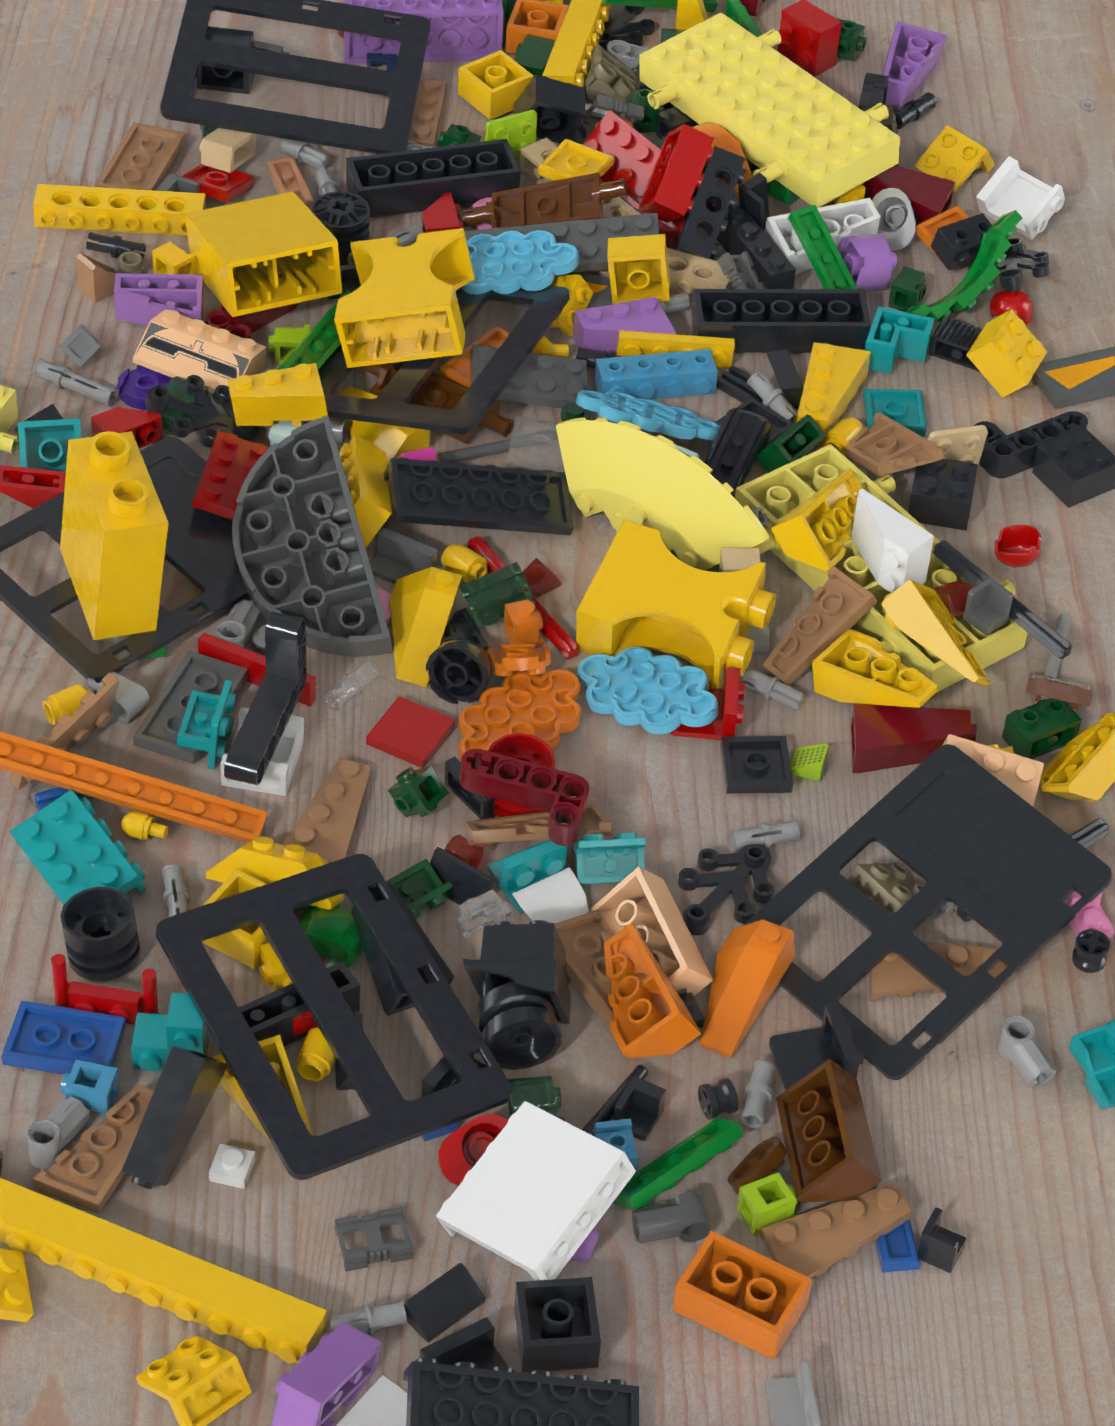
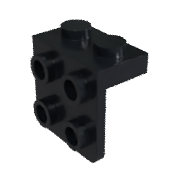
M839 1003L825 1005L821 1028L774 1035L769 1040V1048L785 1091L828 1059L834 1061L855 1079H857L859 1065L863 1064L861 1046L859 1043L855 1044L852 1038L850 1018L843 1015Z

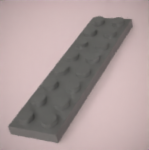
M650 213L464 231L466 240L479 234H490L497 237L506 231H518L524 235L537 230L550 232L555 236L556 243H568L575 246L578 250L579 265L574 271L570 272L574 273L608 269V238L659 235L658 214Z

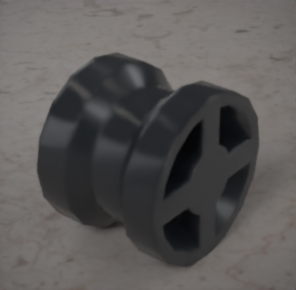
M1093 929L1080 932L1076 938L1075 948L1072 953L1073 964L1079 970L1086 973H1095L1102 970L1106 964L1107 954L1110 949L1108 937L1103 932Z
M729 1078L719 1079L715 1085L707 1083L699 1085L698 1099L707 1119H715L723 1112L732 1114L738 1111L737 1093Z

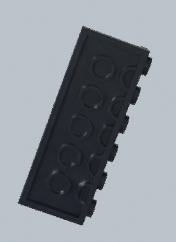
M391 458L384 472V480L390 482L394 522L571 535L574 530L566 474L563 472L527 470L521 467L503 468L494 465L480 466L468 465L466 463H444L435 460L420 461L407 458Z
M418 1358L412 1361L403 1372V1380L408 1381L406 1426H639V1386L626 1385V1381L622 1379H607L604 1382L589 1381V1377L585 1375H570L566 1378L553 1377L551 1372L543 1370L531 1371L529 1374L514 1372L513 1368L507 1366H497L490 1370L477 1368V1365L471 1362L445 1365L439 1364V1361L434 1358Z

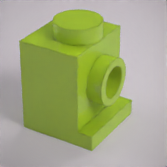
M304 324V328L275 327V335H269V353H274V364H283L310 332V324Z
M778 1172L741 1186L737 1210L753 1236L761 1234L762 1227L794 1217L795 1206L798 1200L794 1188L790 1184H786Z

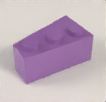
M116 273L114 287L116 319L148 326L151 319L165 309L175 310L179 314L191 319L203 321V275Z

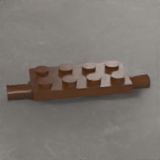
M598 172L492 193V202H486V206L462 209V220L465 227L488 222L492 228L601 219L603 218L602 203H604V200L628 196V192H626L628 191V186L625 178L602 183Z
M405 361L398 364L394 362L361 366L358 369L378 377L377 383L370 388V393L379 396ZM432 372L408 404L452 409L458 404L468 388ZM495 401L472 432L467 434L442 433L465 444H468L485 428L506 438L514 428V420L500 415L501 404Z

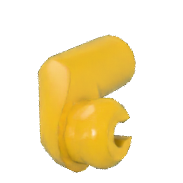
M543 335L535 348L541 350V354L569 358L568 343L553 344Z

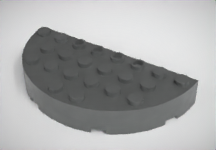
M325 416L297 427L291 431L290 436L283 439L280 443L276 444L275 442L250 470L237 497V507L232 524L235 557L244 586L251 600L267 620L271 612L305 619L307 647L329 654L354 657L392 653L393 649L330 419L329 416Z

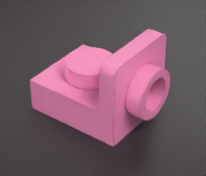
M1077 892L1072 893L1068 898L1067 906L1071 908L1082 896ZM1103 892L1091 903L1089 902L1076 914V917L1069 922L1076 937L1080 932L1088 929L1103 932L1108 939L1113 937L1114 928L1100 906Z

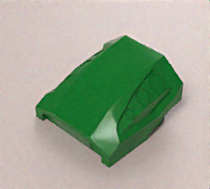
M338 904L333 909L327 910L310 905L300 924L318 955H326L330 958L333 965L342 961L346 967L354 965L364 950L351 914L352 908Z

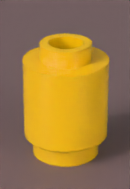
M852 417L840 420L825 434L826 438L823 439V445L831 444L842 455L846 456L845 447L852 439L858 436V433L863 428L862 423Z
M451 544L444 550L441 563L446 571L462 575L461 580L468 585H474L485 578L487 574V560L462 544Z
M77 683L49 695L48 700L43 701V709L49 722L52 725H56L57 721L65 714L72 717L81 705L80 700L90 690L87 687L83 688Z
M319 1028L309 1030L296 1059L297 1072L303 1078L315 1082L321 1081L324 1076L330 1073L336 1059Z

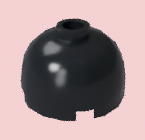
M462 638L448 640L442 643L429 656L426 664V672L428 671L430 677L428 683L439 698L449 703L458 704V701L470 703L486 690L492 676V664L487 652L474 641Z

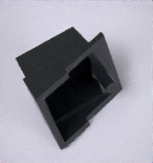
M534 920L529 924H514L501 921L495 923V925L484 926L480 960L463 958V965L479 997L482 998L493 988L515 982L516 986L549 994L555 1008V1017L558 1023L570 1024L571 992L566 983V950L554 923L544 920Z

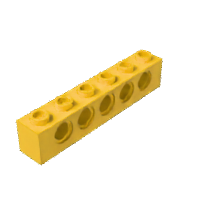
M37 184L33 201L35 227L188 236L185 214L206 209L205 193Z

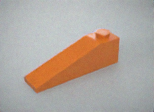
M763 919L731 931L717 953L713 981L711 983L700 1039L701 1047L729 1058L734 1056L795 957L794 931Z
M630 923L604 943L606 976L610 979L611 994L608 995V1001L613 1009V1021H610L611 1033L626 1058L673 1055L701 1035L689 1010L633 923Z

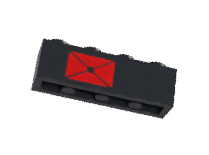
M343 961L328 967L327 970L352 1012L360 1011V984ZM293 983L238 1007L258 1042L280 1035L283 1046H286L307 1036L309 1030L319 1028Z

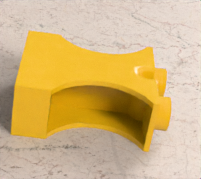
M464 228L421 233L417 235L414 244L406 247H401L400 240L397 237L351 242L350 246L361 286L352 293L338 299L334 317L347 368L462 355L466 333L455 291L475 280Z
M623 520L576 611V642L580 647L578 651L590 655L605 654L615 657L619 652L629 647H641L649 651L670 653L704 670L708 676L711 688L722 689L725 684L727 667L740 668L739 676L742 677L749 666L754 649V640L746 637L751 627L765 630L771 620L776 603V594L764 590L766 564L759 562L746 569L733 572L700 570L677 559L663 543L659 530Z

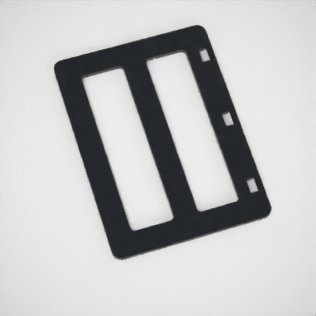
M187 0L160 105V113L164 118L174 121L374 154L406 151L429 38L430 21L422 16L326 0ZM303 5L318 7V11L302 8ZM219 10L400 41L401 46L396 69L394 71H387L212 42L205 38L211 13ZM384 18L400 21V24L386 23ZM204 65L385 95L390 100L385 125L379 129L197 99L191 95L198 68Z
M548 286L538 291H527L520 288L510 294H499L491 290L479 295L466 293L462 288L455 291L464 329H466L485 302L489 300L530 304L531 306L458 404L452 409L408 404L443 357L405 361L377 398L367 399L333 394L354 368H347L340 344L318 370L328 416L454 434L472 432L570 299L569 290L565 287Z
M355 854L165 918L157 924L156 938L287 1172L295 1179L306 1180L496 1108L507 1103L510 1099L512 1092L510 1082L372 858L365 854ZM378 887L385 899L376 902L369 890ZM339 894H345L349 897L460 1082L458 1084L412 1101H407L402 1097L293 910ZM251 924L260 926L368 1111L369 1117L319 1136H314L309 1132L205 950L202 941ZM427 968L435 982L426 984L419 972ZM479 1053L487 1067L478 1070L471 1056Z

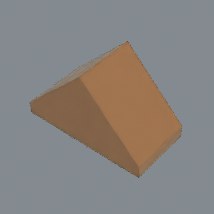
M79 252L76 256L78 289L94 303L113 295L115 275L119 272Z

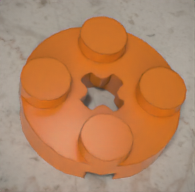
M533 643L499 645V652L493 653L492 648L487 650L492 668H494L495 675L510 676L514 674V671L526 670L527 674L540 675L546 673V666L551 664V649L544 645L543 651L536 650Z

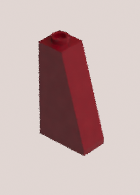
M894 165L862 183V185L865 187L864 199L870 198L871 200L883 189H900L910 200L911 206L914 209L917 226L950 208L955 182Z
M854 704L850 726L852 773H865L920 764L937 748L943 745L949 734L976 742L977 725L971 723L970 710Z

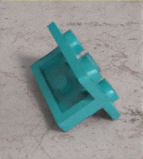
M225 680L221 696L192 690L177 735V746L209 752L208 769L214 770L218 758L222 759L227 748V740L224 737L226 735L231 736L235 717L229 716V713L234 711L237 695L231 693L232 681Z
M635 832L619 833L613 837V840H604V834L583 835V838H580V841L572 846V853L575 854L576 878L580 885L620 883L638 866L645 869L644 846H646V838H638Z
M551 840L542 842L489 863L488 872L518 913L523 914L525 912L512 894L566 869L567 846L557 845Z

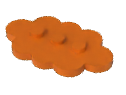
M559 669L551 670L541 677L527 674L526 671H519L507 676L503 680L502 687H493L485 690L480 695L479 704L463 709L459 715L458 729L463 736L458 746L460 761L466 751L474 748L487 751L494 741L514 733L534 735L544 740L552 750L560 744L561 734L570 733L580 725L581 708L576 702L580 695L581 683L579 678L567 670Z

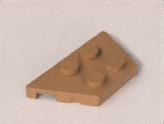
M880 412L873 417L875 424L870 429L863 427L858 436L852 439L845 447L848 458L878 476L944 459L941 447Z

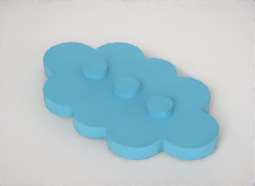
M543 230L532 231L526 235L518 231H506L497 237L490 234L475 235L467 240L475 280L461 288L466 293L474 295L484 294L491 290L499 294H510L520 288L527 291L542 290L553 282L554 275L568 274L578 267L580 262L578 250L575 246L568 243H556L555 236Z
M581 390L576 398L578 406L598 412L601 417L607 418L609 421L616 423L620 421L629 422L640 426L642 430L661 432L675 438L693 439L697 437L715 440L720 429L719 424L699 418L697 414L690 410L676 406H667L651 399L636 398L621 392L607 391L601 393Z
M629 647L619 652L615 657L605 654L588 656L577 667L579 681L587 689L586 700L590 710L599 714H613L616 722L621 725L641 724L645 731L658 735L672 732L680 724L690 727H703L713 722L719 714L717 699L712 693L708 692L709 682L705 671L694 666L681 667L679 660L673 656L661 655L654 657L651 651L646 648Z

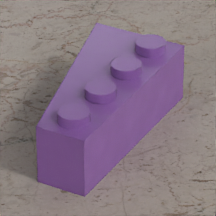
M897 21L882 75L888 76L885 106H894L896 111L904 107L905 103L908 102L939 62L947 35Z

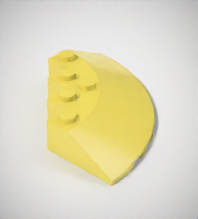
M585 417L574 418L556 425L569 493L585 517L604 511L616 532H618L623 520L659 530L663 543L669 551L674 550L680 561L700 570H707L720 564L722 547L752 548L770 537L748 505L742 507L731 495L733 489L727 482L721 484L710 474L712 469L695 455L689 458L676 449L673 441L662 435L654 437L641 431V427L625 421H620L616 424L608 422L607 418L600 417L596 420H586Z

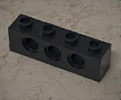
M717 146L713 147V155L709 162L705 163L702 171L704 178L694 193L693 206L685 218L674 249L714 260L720 245L715 243L718 234L723 235L729 220L724 218L727 209L732 210L737 198V194L733 193L736 184L741 185L746 173V169L742 168L745 161L744 157ZM715 178L723 179L726 182V187L717 185ZM706 203H713L717 207V212L708 210ZM697 228H704L708 232L709 237L700 236Z

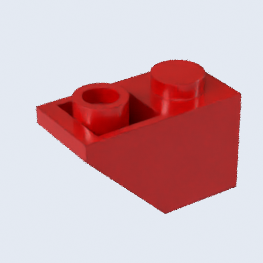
M445 193L422 212V229L424 233L464 228L463 220L458 221L460 220L459 204H454L452 193Z
M115 407L91 417L92 437L107 431L116 433L132 431L139 449L163 439L162 417L158 413Z

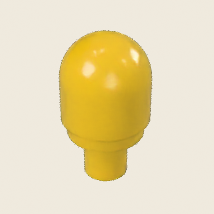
M132 811L127 813L121 822L124 834L134 839L145 841L151 840L153 836L165 839L168 835V826L158 824L156 818L150 814Z

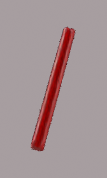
M476 536L473 539L470 538L467 542L469 544L467 548L487 560V572L514 602L529 599L535 605V611L538 610L541 614L543 627L540 631L566 659H571L573 656L576 657L579 654L578 650L580 648L577 642L480 536Z

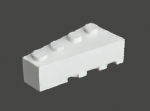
M870 198L817 208L837 249L843 238L877 234L881 217ZM791 213L767 217L765 233L796 268L795 275L813 268L788 219Z

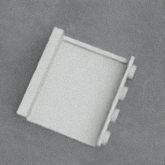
M524 1101L520 1108L511 1115L508 1123L496 1139L488 1145L485 1153L475 1166L466 1173L463 1181L451 1197L443 1203L436 1217L450 1236L453 1237L458 1232L528 1271L534 1281L556 1279L635 1174L636 1170L624 1151Z

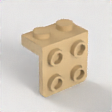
M984 425L931 432L929 437L925 439L942 448L944 459L979 465L988 431Z

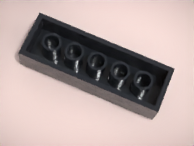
M507 139L346 158V186L348 192L359 195L368 202L370 217L424 211L445 193H452L454 204L467 205L474 204L483 198H490L492 193L520 188L521 171Z
M864 289L693 290L691 311L693 335L732 338L735 343L734 353H767L785 349L789 353H811L814 342L865 350L866 340L871 329Z

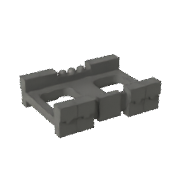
M598 94L596 101L588 110H585L586 115L583 117V124L595 127L596 123L603 119L606 114L593 112L595 108L606 111L611 110L619 116L627 114V117L632 118L629 122L634 125L637 120H643L644 107L632 103L628 105L626 103L622 104V102L618 103L617 100L613 102V98Z
M744 251L740 255L725 253L717 259L723 274L727 275L730 283H733L731 285L732 288L748 289L746 286L748 285L750 289H767L764 282L759 283L755 270H752L755 265L748 251ZM734 261H736L741 273H737L735 270L736 265Z
M402 1207L382 1210L379 1216L373 1214L357 1219V1215L335 1219L334 1230L338 1236L343 1255L345 1272L367 1268L368 1262L373 1264L375 1260L379 1263L381 1259L387 1261L390 1258L391 1263L413 1259V1244L410 1240ZM395 1224L400 1225L404 1240L385 1243L382 1239L380 1228ZM363 1232L368 1246L362 1249L348 1250L343 1236L347 1233Z

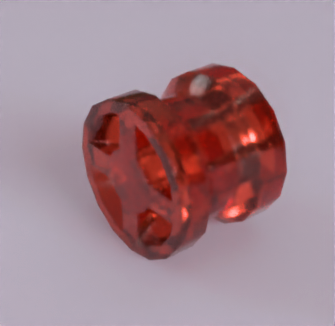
M459 834L454 836L444 849L476 869L482 860L484 851L477 844L470 845L468 840Z

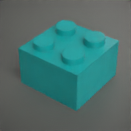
M80 418L18 422L20 467L66 472L68 440L82 438Z

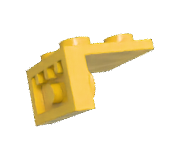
M948 125L915 163V168L922 173L954 181V193L958 191L974 170L981 168L989 173L995 166L988 149Z
M200 1336L183 1340L178 1344L177 1349L164 1358L151 1362L145 1371L136 1376L140 1386L169 1401L179 1426H206L252 1393L237 1356Z

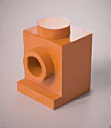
M529 599L505 604L503 632L509 643H533L535 648L543 646L544 640L539 632V629L543 627V621L538 610L535 611V605Z

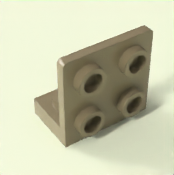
M897 862L857 864L848 878V881L889 914L897 912L924 887L923 884L917 883L909 876L910 872L905 866Z

